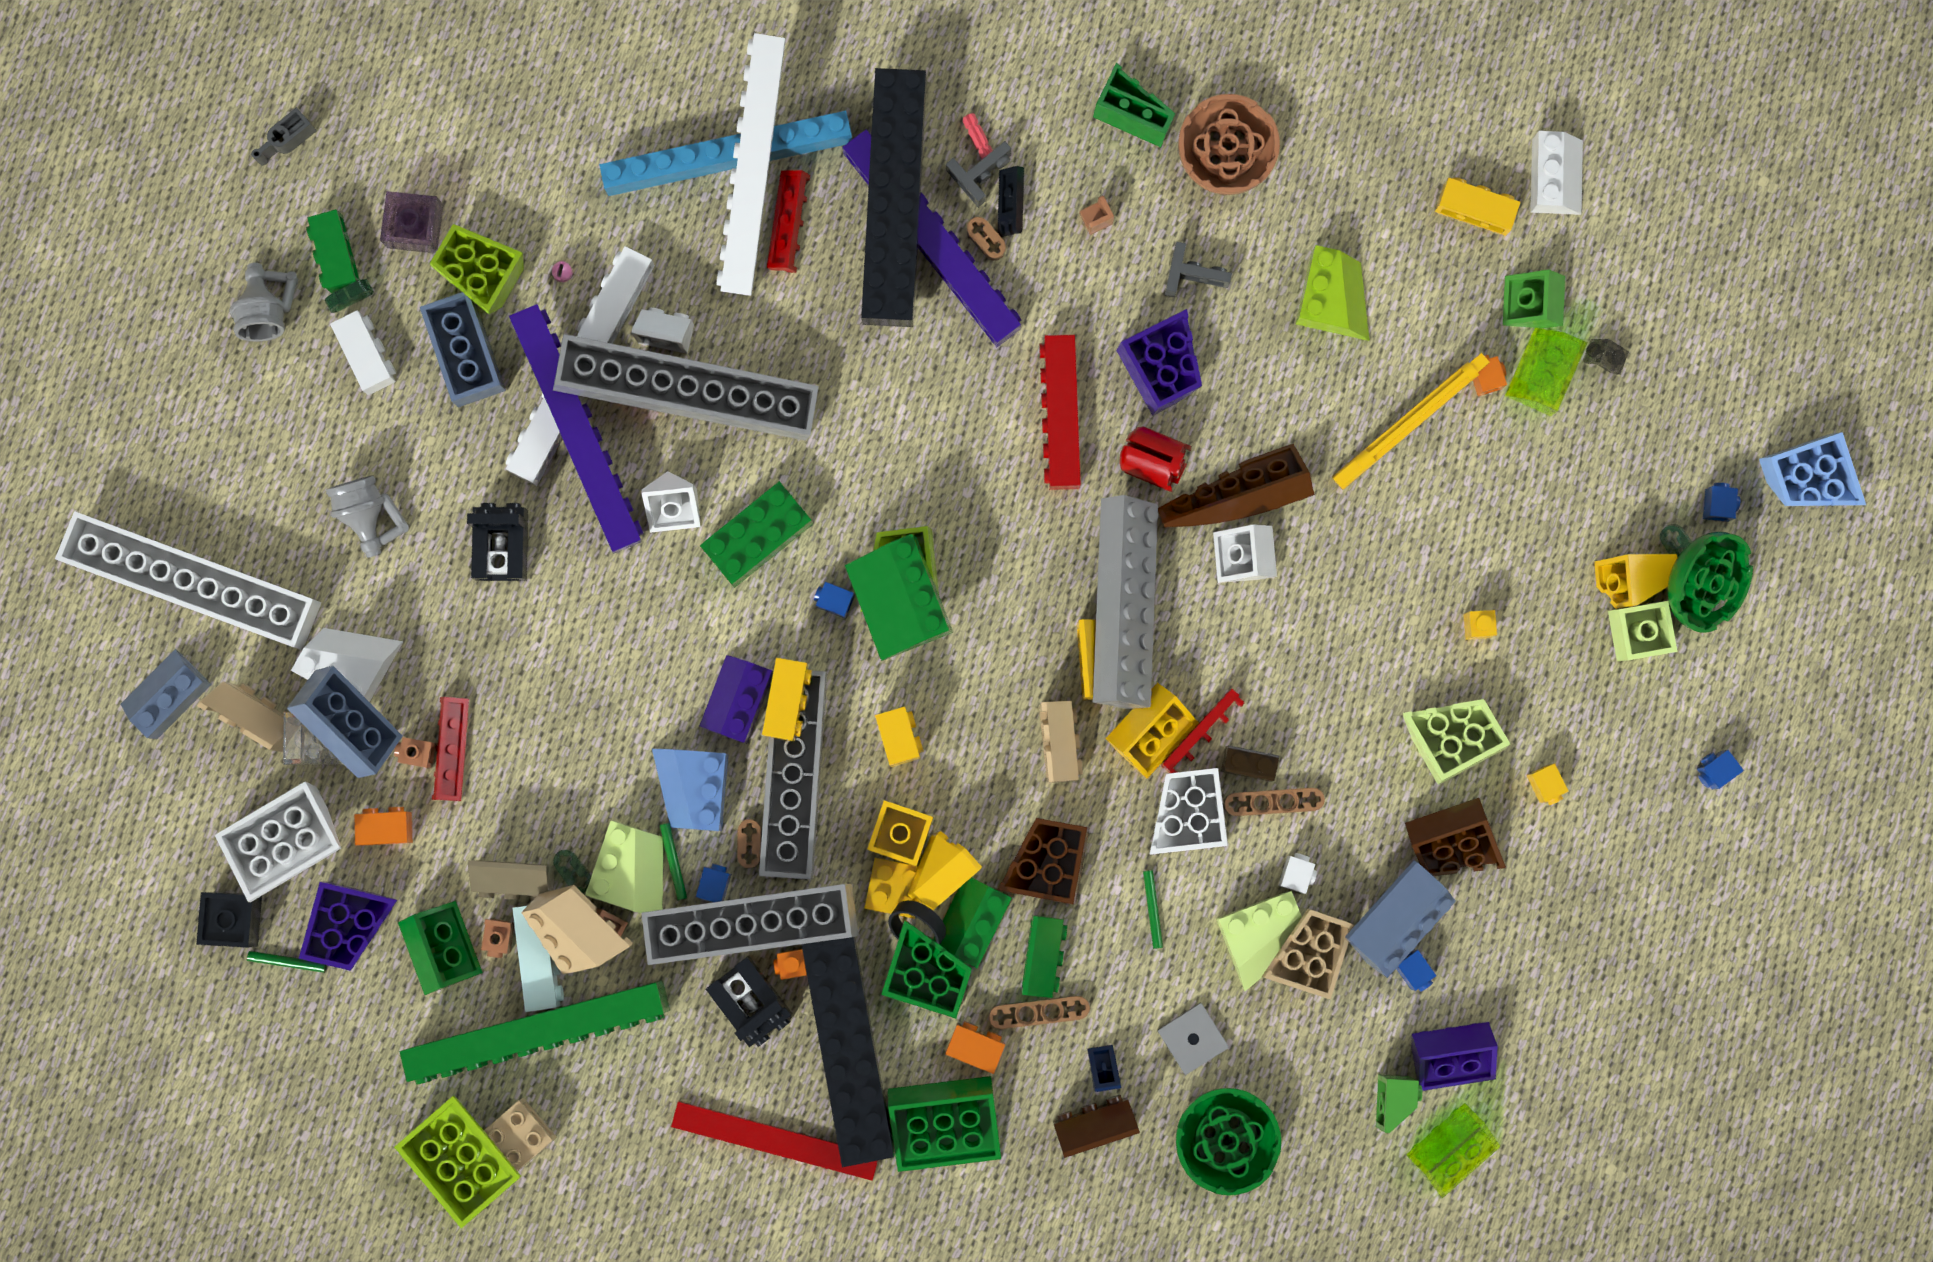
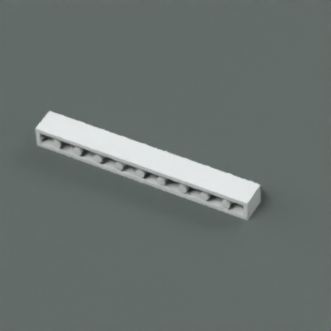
M754 33V39H749L747 55H751L750 66L745 65L744 81H748L747 92L742 91L740 106L745 108L743 117L738 118L737 132L741 133L740 143H735L733 158L738 159L737 169L732 168L730 184H734L733 194H728L727 209L731 210L730 220L725 219L723 235H728L727 245H722L720 260H724L723 271H718L717 285L721 286V291L752 295L786 42L785 38Z
M626 246L622 252L619 251L616 254L611 273H607L602 280V290L598 296L595 295L589 305L591 310L587 318H582L578 325L577 331L579 333L577 337L614 343L655 266L652 259ZM543 393L541 404L539 407L536 406L530 415L531 422L528 428L523 429L518 437V447L515 452L512 451L508 455L506 460V470L535 486L539 484L562 440ZM578 396L579 399H580V402L582 403L584 397H583V396Z

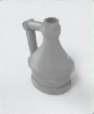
M250 263L245 271L247 287L229 309L230 315L235 322L234 333L238 338L246 341L260 342L276 339L285 331L283 317L291 309L295 288L298 284L297 275L293 271L288 273L264 271L260 263ZM265 280L286 283L282 301L269 292L264 283Z
M373 475L326 489V494L328 497H331V516L349 526L361 540V550L366 554L367 558L381 554L380 548L382 545L389 543L409 529V525L389 495L386 493L380 494L375 486L376 479ZM383 505L396 526L376 537L377 518Z

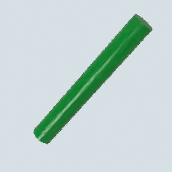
M670 823L659 825L677 901L687 899Z
M1153 870L1143 871L1153 949L1163 948Z
M249 951L247 955V961L323 973L326 971V965L299 958Z

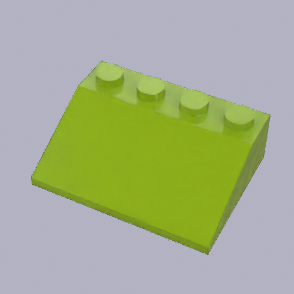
M455 1095L394 1147L460 1228L471 1222L522 1177Z

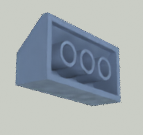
M1413 860L1345 938L1368 965L1388 978L1408 954L1415 949L1424 936L1433 929L1441 917L1450 910L1456 900L1446 887L1418 862Z

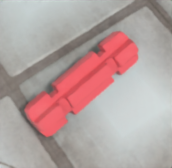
M971 113L963 117V124L966 129H969L968 134L976 150L979 149L978 154L982 160L993 150L990 145L988 146V140L981 126L978 125L975 114Z

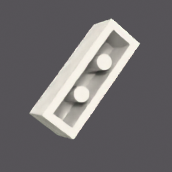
M357 310L330 323L363 392L370 395L396 382L393 374H396L395 368L390 360L385 361L382 355L385 348L379 338H374L371 332L374 326L368 315L363 316Z

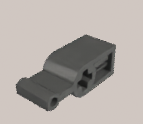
M296 107L269 129L267 133L268 141L259 149H254L251 152V156L261 166L266 165L268 160L277 152L282 154L292 152L317 130ZM283 137L284 141L280 143L279 138Z

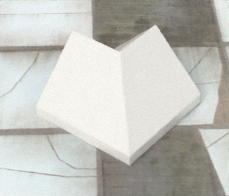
M667 471L642 489L641 493L650 533L701 527L697 488L692 483Z

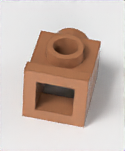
M402 737V741L398 742L395 747L394 756L398 757L397 763L432 768L437 743ZM412 747L416 749V755L413 757L409 755V750Z
M485 919L481 950L487 951V956L502 958L503 953L509 954L511 952L514 922ZM494 934H497L500 937V942L498 944H494L492 942V936Z

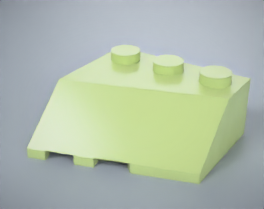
M1484 699L1402 713L1410 736L1438 785L1505 750L1510 745Z
M610 821L585 895L638 913L663 910V838L616 821Z
M1292 891L1280 893L1216 918L1244 991L1248 990L1262 978V975L1302 918Z

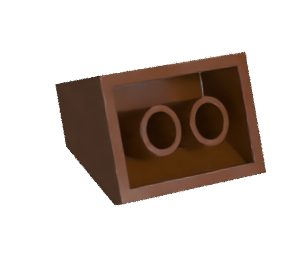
M1116 1095L1106 1099L1107 1104L1097 1107L1096 1103L1081 1107L1082 1112L1072 1115V1112L1068 1111L1057 1115V1120L1053 1121L1064 1158L1139 1134L1140 1131L1128 1098Z

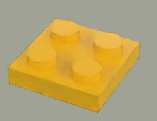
M875 858L864 909L891 914L900 902L911 901L912 899L908 896V892L918 866ZM898 914L899 916L915 919V916L909 914Z

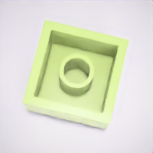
M1668 601L1608 611L1617 661L1678 652Z

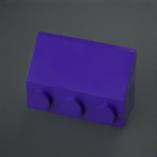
M726 655L699 727L747 744L770 686L773 671Z
M1489 1022L1447 1027L1445 1029L1412 1034L1411 1050L1416 1079L1419 1081V1085L1422 1086V1091L1496 1080L1498 1045Z

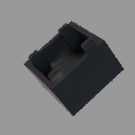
M201 892L196 945L258 947L262 896L252 902H248L244 893Z

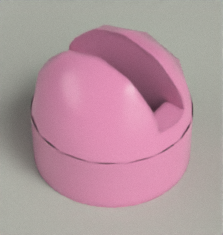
M559 261L552 267V276L558 282H567L572 277L573 271L568 263ZM561 265H564V266H563V269H562L561 277H559V276H558V273H559L560 266H561Z

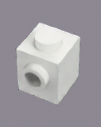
M1295 853L1294 857L1287 856L1278 886L1306 894L1308 886L1314 884L1317 871L1314 870L1315 864L1309 862L1310 857Z

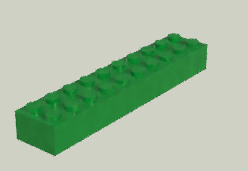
M661 980L410 1047L399 1052L406 1082L415 1080L416 1085L437 1079V1074L440 1073L441 1078L463 1072L462 1067H466L467 1071H471L488 1065L489 1060H492L493 1064H497L514 1058L513 1054L518 1053V1058L534 1054L539 1051L538 1047L543 1046L544 1051L564 1045L563 1040L569 1039V1043L572 1044L590 1038L589 1034L593 1032L595 1037L615 1031L614 1027L620 1026L621 1030L635 1027L640 1024L639 1020L645 1019L646 1023L655 1022L665 1018L664 1013L670 1011L664 983Z

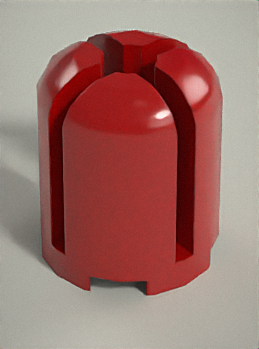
M1144 426L1136 427L1129 433L1126 438L1128 443L1122 447L1119 463L1121 470L1128 475L1173 492L1171 485L1172 483H1179L1187 465L1184 459L1186 450L1191 451L1192 446Z

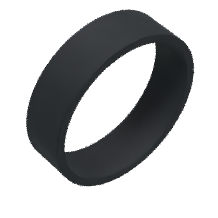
M902 901L889 916V928L898 940L903 927V923L898 915L900 913L915 916L927 924L936 937L934 941L938 944H941L946 936V928L942 919L932 909L919 902Z

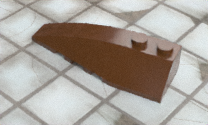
M1293 443L1241 462L1239 464L1240 469L1231 473L1225 471L1218 475L1219 479L1209 485L1205 482L1197 486L1193 494H1183L1158 508V514L1164 527L1217 524L1258 515L1315 495L1310 472Z

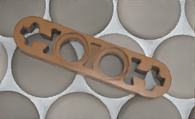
M1317 788L1240 792L1229 794L1225 798L1223 806L1225 811L1231 816L1308 812L1322 808L1325 797L1322 791ZM1297 792H1301V798L1309 797L1310 792H1314V796L1319 797V802L1315 803V807H1311L1309 802L1301 803L1303 808L1299 809ZM1283 794H1289L1294 799V804L1289 809H1285L1280 805V798ZM1259 795L1266 797L1268 800V806L1265 810H1258L1254 806V800ZM1245 796H1250L1249 806L1251 812L1246 811L1247 806L1239 807L1238 812H1234V809L1228 805L1229 802L1233 801V797H1237L1239 802L1247 801Z
M1082 996L1002 1004L991 1009L989 1020L992 1026L997 1029L1074 1021L1085 1018L1089 1013L1090 1006L1088 1001ZM1076 1000H1079L1080 1004L1085 1005V1009L1081 1010V1015H1076L1075 1011H1067L1069 1017H1063L1064 1008L1061 1004L1062 1001H1067V1007L1074 1006ZM1050 1003H1055L1060 1009L1058 1016L1055 1018H1049L1045 1015V1007ZM1029 1006L1033 1009L1034 1016L1030 1021L1020 1019L1019 1011L1022 1007ZM1015 1007L1017 1023L1012 1024V1018L1004 1019V1024H999L998 1020H993V1016L997 1015V1010H1002L1003 1014H1011L1010 1008Z

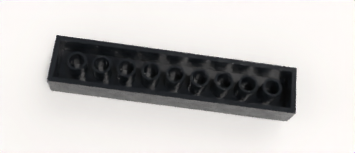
M875 68L861 312L863 325L914 327L927 84L926 70Z
M855 937L801 944L842 1168L894 1158L895 1150Z

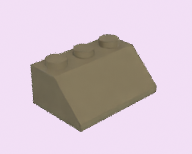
M468 860L471 892H479L478 897L494 898V894L499 893L505 894L504 899L520 900V895H529L530 901H533L538 894L554 890L556 865Z

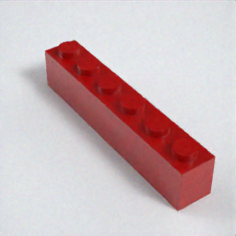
M1045 335L1044 343H1039L1040 359L1045 358V368H1040V382L1045 383L1046 393H1041V408H1046L1047 418H1042V433H1047L1048 442L1043 443V458H1048V468H1044V484L1049 483V490L1080 489L1075 335Z

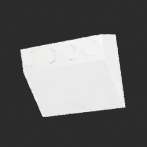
M306 781L215 835L248 902L254 901L341 849L332 819L316 786Z

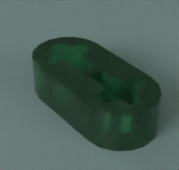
M362 279L330 294L325 298V303L331 313H337L371 296L374 291L369 281Z
M1677 524L1667 525L1660 533L1661 543L1669 554H1677V557L1681 553L1680 548L1684 549L1692 542L1685 530ZM1667 530L1678 532L1679 535L1676 539L1680 545L1677 546L1673 539L1667 540L1666 537L1669 535Z
M561 850L557 852L554 856L553 864L568 886L577 883V879L573 875L575 872L580 877L586 876V887H577L582 893H586L592 876L573 851ZM562 855L565 857L571 856L570 865L573 867L572 871L567 866H560Z

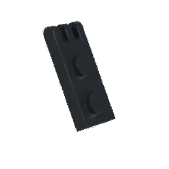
M1018 165L999 170L997 233L1000 237L1019 234L1023 230L1024 168Z

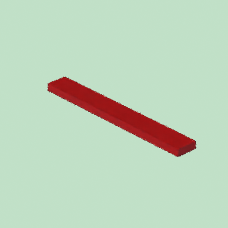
M682 1101L677 1102L671 1124L672 1128L873 1181L878 1162L873 1161L842 1168L838 1143Z

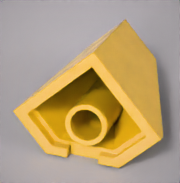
M1627 554L1594 561L1596 587L1601 593H1606L1611 598L1610 603L1615 609L1637 606L1668 587L1670 572L1677 559V554Z
M941 831L930 836L908 892V896L912 899L911 901L924 904L932 910L937 908L982 868L965 847L959 843L947 842L948 836Z

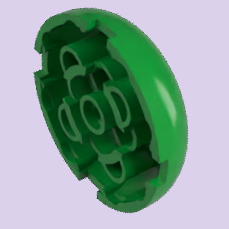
M1711 532L1693 540L1679 554L1670 572L1667 593L1669 605L1674 616L1685 627L1699 633L1712 632L1717 630V625L1723 621L1728 622L1737 613L1747 596L1753 575V566L1749 565L1748 556L1751 554V550L1744 539L1728 532ZM1727 599L1723 607L1712 611L1720 600L1725 601Z
M1236 1088L1214 1089L1197 1097L1183 1112L1176 1130L1177 1155L1186 1174L1200 1187L1219 1195H1240L1259 1187L1272 1174L1281 1153V1132L1270 1108L1255 1095ZM1232 1117H1237L1240 1121L1239 1126L1236 1128L1229 1126V1120ZM1209 1126L1215 1129V1135L1210 1138L1204 1134L1205 1129ZM1224 1135L1231 1137L1230 1143L1224 1144L1222 1142ZM1241 1142L1249 1144V1150L1246 1153H1241L1238 1150ZM1218 1151L1225 1154V1159L1222 1162L1214 1160V1154Z

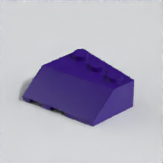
M1187 309L1122 341L1116 350L1152 416L1177 404L1202 387L1197 357L1195 356L1192 343V332L1188 323Z
M320 881L299 959L351 971L398 900L340 884Z

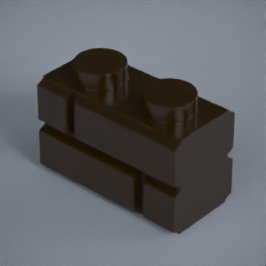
M1228 745L1225 747L1221 772L1272 782L1275 781L1279 755L1265 754L1264 752Z

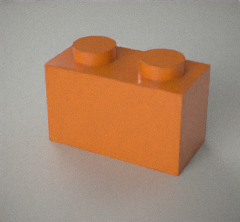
M389 807L386 813H379L378 808L362 809L363 814H354L355 845L413 843L412 812H404V807Z
M966 1021L962 1025L957 1023L945 1055L994 1074L1005 1047V1042L1001 1041L1002 1036L988 1031L986 1035L977 1031L978 1026Z

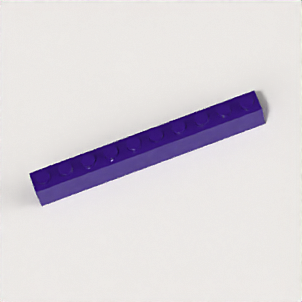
M866 129L844 145L842 149L845 157L869 186L871 134ZM921 192L918 249L997 348L1021 330L1020 321L1022 320L1013 308L1009 310L1004 304L1006 299L998 289L994 291L989 285L991 280L982 269L978 271L974 266L975 260L967 250L962 251L958 245L960 241L953 231L947 232L943 227L944 221L938 212L934 211L932 213L928 208L929 202Z
M538 304L509 315L613 554L641 543L640 536L644 534L639 521L633 522L630 516V512L634 510L629 498H623L619 489L623 488L618 473L612 475L609 465H612L613 462L608 451L602 452L598 442L603 441L597 426L592 428L588 419L593 416L587 403L581 404L578 395L553 391L559 359L557 348L561 347V343L556 332L551 334L547 327L548 324H551L546 309L540 311Z

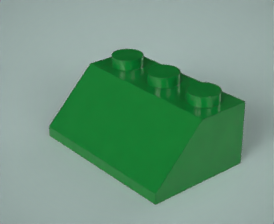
M971 877L959 887L943 919L946 936L940 945L963 962L978 968L1012 897Z
M456 901L411 915L398 922L424 995L483 973Z
M1032 915L1021 988L1022 995L1052 998L1053 992L1058 993L1060 977H1056L1057 966L1062 967L1064 951H1059L1061 940L1066 941L1068 925H1063V919Z

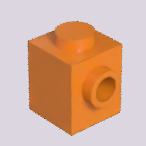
M1484 355L1490 363L1479 371V376L1473 380L1478 396L1502 390L1507 385L1505 379L1507 375L1504 363L1499 361L1498 356L1489 358V355Z
M802 949L777 953V959L773 960L775 974H780L781 980L807 975Z

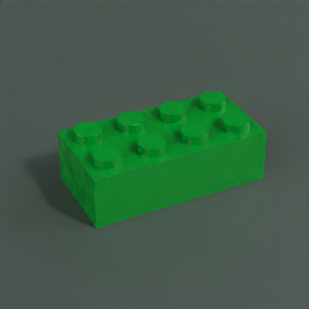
M779 481L705 540L700 547L735 588L810 528L813 522Z

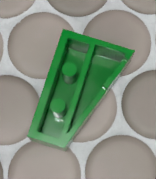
M1116 62L1096 103L1093 118L1161 148L1176 113L1153 93L1149 94L1139 85L1140 82L1128 76Z

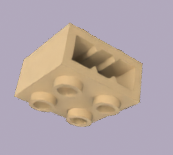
M525 1098L518 1100L484 1130L517 1171L521 1170L557 1138Z

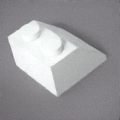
M649 308V311L641 310L631 333L638 344L688 354L694 324L688 315L674 313V316L664 314V311L661 309Z
M1248 525L1213 532L1218 583L1277 577L1272 526Z

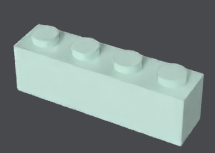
M527 906L512 908L525 1012L560 1007V1001H564V992L562 985L558 986L557 975H560L561 971L557 968L554 960L542 946L541 941L521 913Z

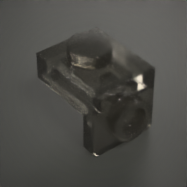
M1591 339L1583 362L1586 364H1597L1612 374L1621 375L1629 351L1610 339Z

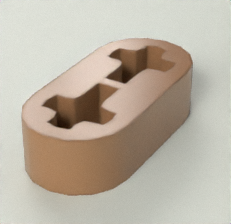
M975 217L971 219L967 225L969 238L988 259L993 261L1001 259L1006 251L1004 240L984 218ZM973 225H983V233L986 236L983 238L978 232L973 234ZM988 240L993 245L1000 244L999 253L995 251L989 252L990 245L987 243Z
M744 820L738 826L737 858L740 865L744 868H754L760 863L762 829L755 820ZM749 823H752V828H757V833L752 834V842H748L747 834L743 833V828H747ZM747 845H752V854L757 856L756 859L752 860L751 864H747V860L742 858L743 854H747Z

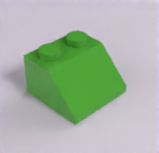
M1550 269L1505 276L1503 326L1531 328L1563 326L1565 276Z
M1378 1074L1376 1127L1384 1133H1390L1418 1108V1101L1422 1100V1086L1419 1085L1418 1080L1410 1076Z

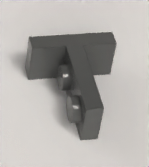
M1004 141L968 172L954 158L946 163L948 174L978 208L986 202V195L978 187L977 183L982 185L991 177V171L996 167L1001 169L1011 160V147Z
M1176 241L1165 296L1175 297L1179 279L1228 288L1232 273L1218 266H1213L1212 269L1202 267V264L1194 261H1188L1187 264L1182 263L1186 243Z

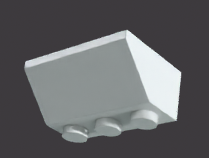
M1538 131L1532 139L1531 213L1581 215L1583 140L1566 132Z

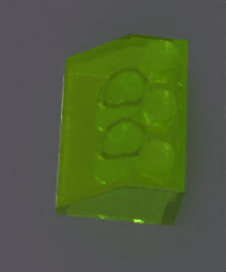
M1534 328L1504 396L1551 417L1559 410L1588 342L1565 332Z
M1464 1103L1459 1108L1453 1110L1450 1116L1440 1125L1435 1126L1430 1134L1421 1142L1416 1143L1406 1155L1443 1198L1501 1146L1485 1122Z

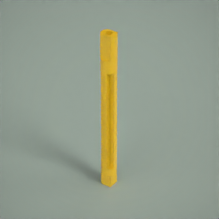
M1481 353L1470 363L1466 362L1335 473L1332 479L1342 490L1348 487L1479 376L1478 372L1490 363L1487 358Z

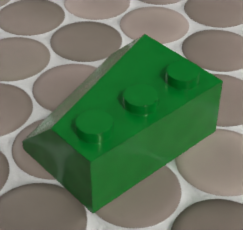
M904 920L881 995L956 1019L972 968L911 923Z

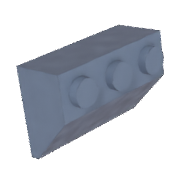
M175 649L121 703V706L129 721L146 738L157 740L212 684Z

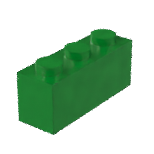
M335 209L307 217L309 226L306 227L310 241H314L315 250L312 252L316 264H320L322 273L319 274V280L322 287L332 294L360 287L361 282L343 215Z

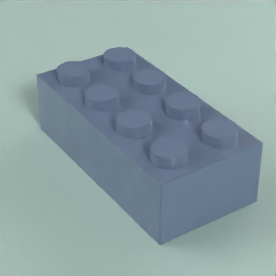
M461 292L420 307L449 396L458 408L506 391L477 304Z
M334 666L315 670L287 707L357 778L377 774L403 737Z

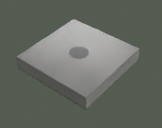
M1201 1002L1157 1030L1185 1075L1229 1048Z

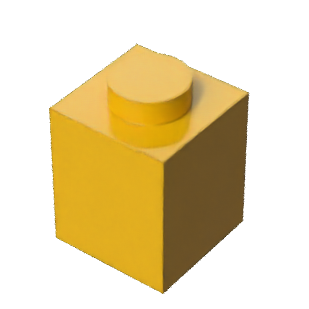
M1495 610L1469 611L1463 614L1465 640L1497 636Z
M1555 763L1548 764L1526 775L1539 803L1548 802L1549 805L1563 800L1562 794L1569 792Z

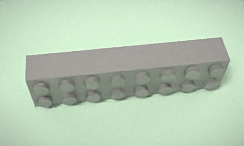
M1127 495L1101 499L1093 703L1134 709L1151 707L1158 504Z
M812 671L810 685H805L803 695L808 697L805 711H800L799 721H803L801 736H796L795 742L769 737L759 876L813 879L828 675L826 671Z
M852 883L641 913L648 965L859 936Z

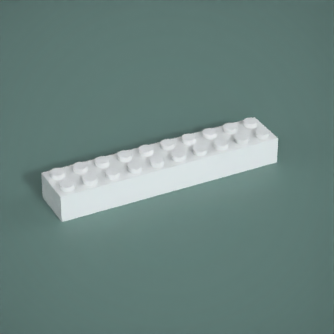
M75 511L55 557L58 561L303 650L321 606V602Z

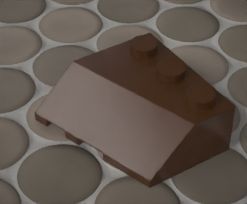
M1480 798L1466 801L1405 823L1419 864L1432 876L1457 874L1460 867H1471L1473 872L1483 871V865L1495 863L1497 869L1506 868Z
M1036 818L997 890L1075 905L1090 828Z

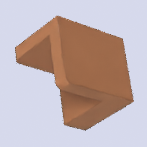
M1103 195L1098 197L1097 203L1079 211L1090 235L1113 225L1114 215Z

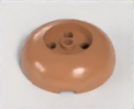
M1221 94L1202 101L1187 115L1180 130L1178 150L1186 173L1196 184L1216 194L1235 195L1255 188L1271 173L1279 155V133L1271 115L1267 114L1257 105L1256 101L1241 95ZM1238 131L1245 136L1241 141L1234 135ZM1217 132L1220 138L1217 141H1212L1209 134ZM1224 146H1229L1231 150H1226ZM1216 156L1221 162L1217 165L1213 164L1210 158ZM1243 156L1246 162L1245 164H1241L1238 161L1235 162V158Z

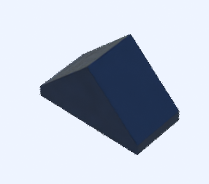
M1113 1045L1088 1048L1094 1091L1101 1092L1120 1089L1121 1082Z

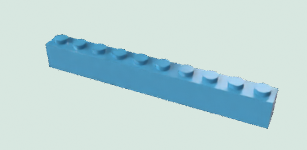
M841 111L774 126L770 161L846 145L852 140L847 112ZM741 133L599 164L604 189L608 196L732 170V168L737 169L738 159L733 158L735 143H740Z

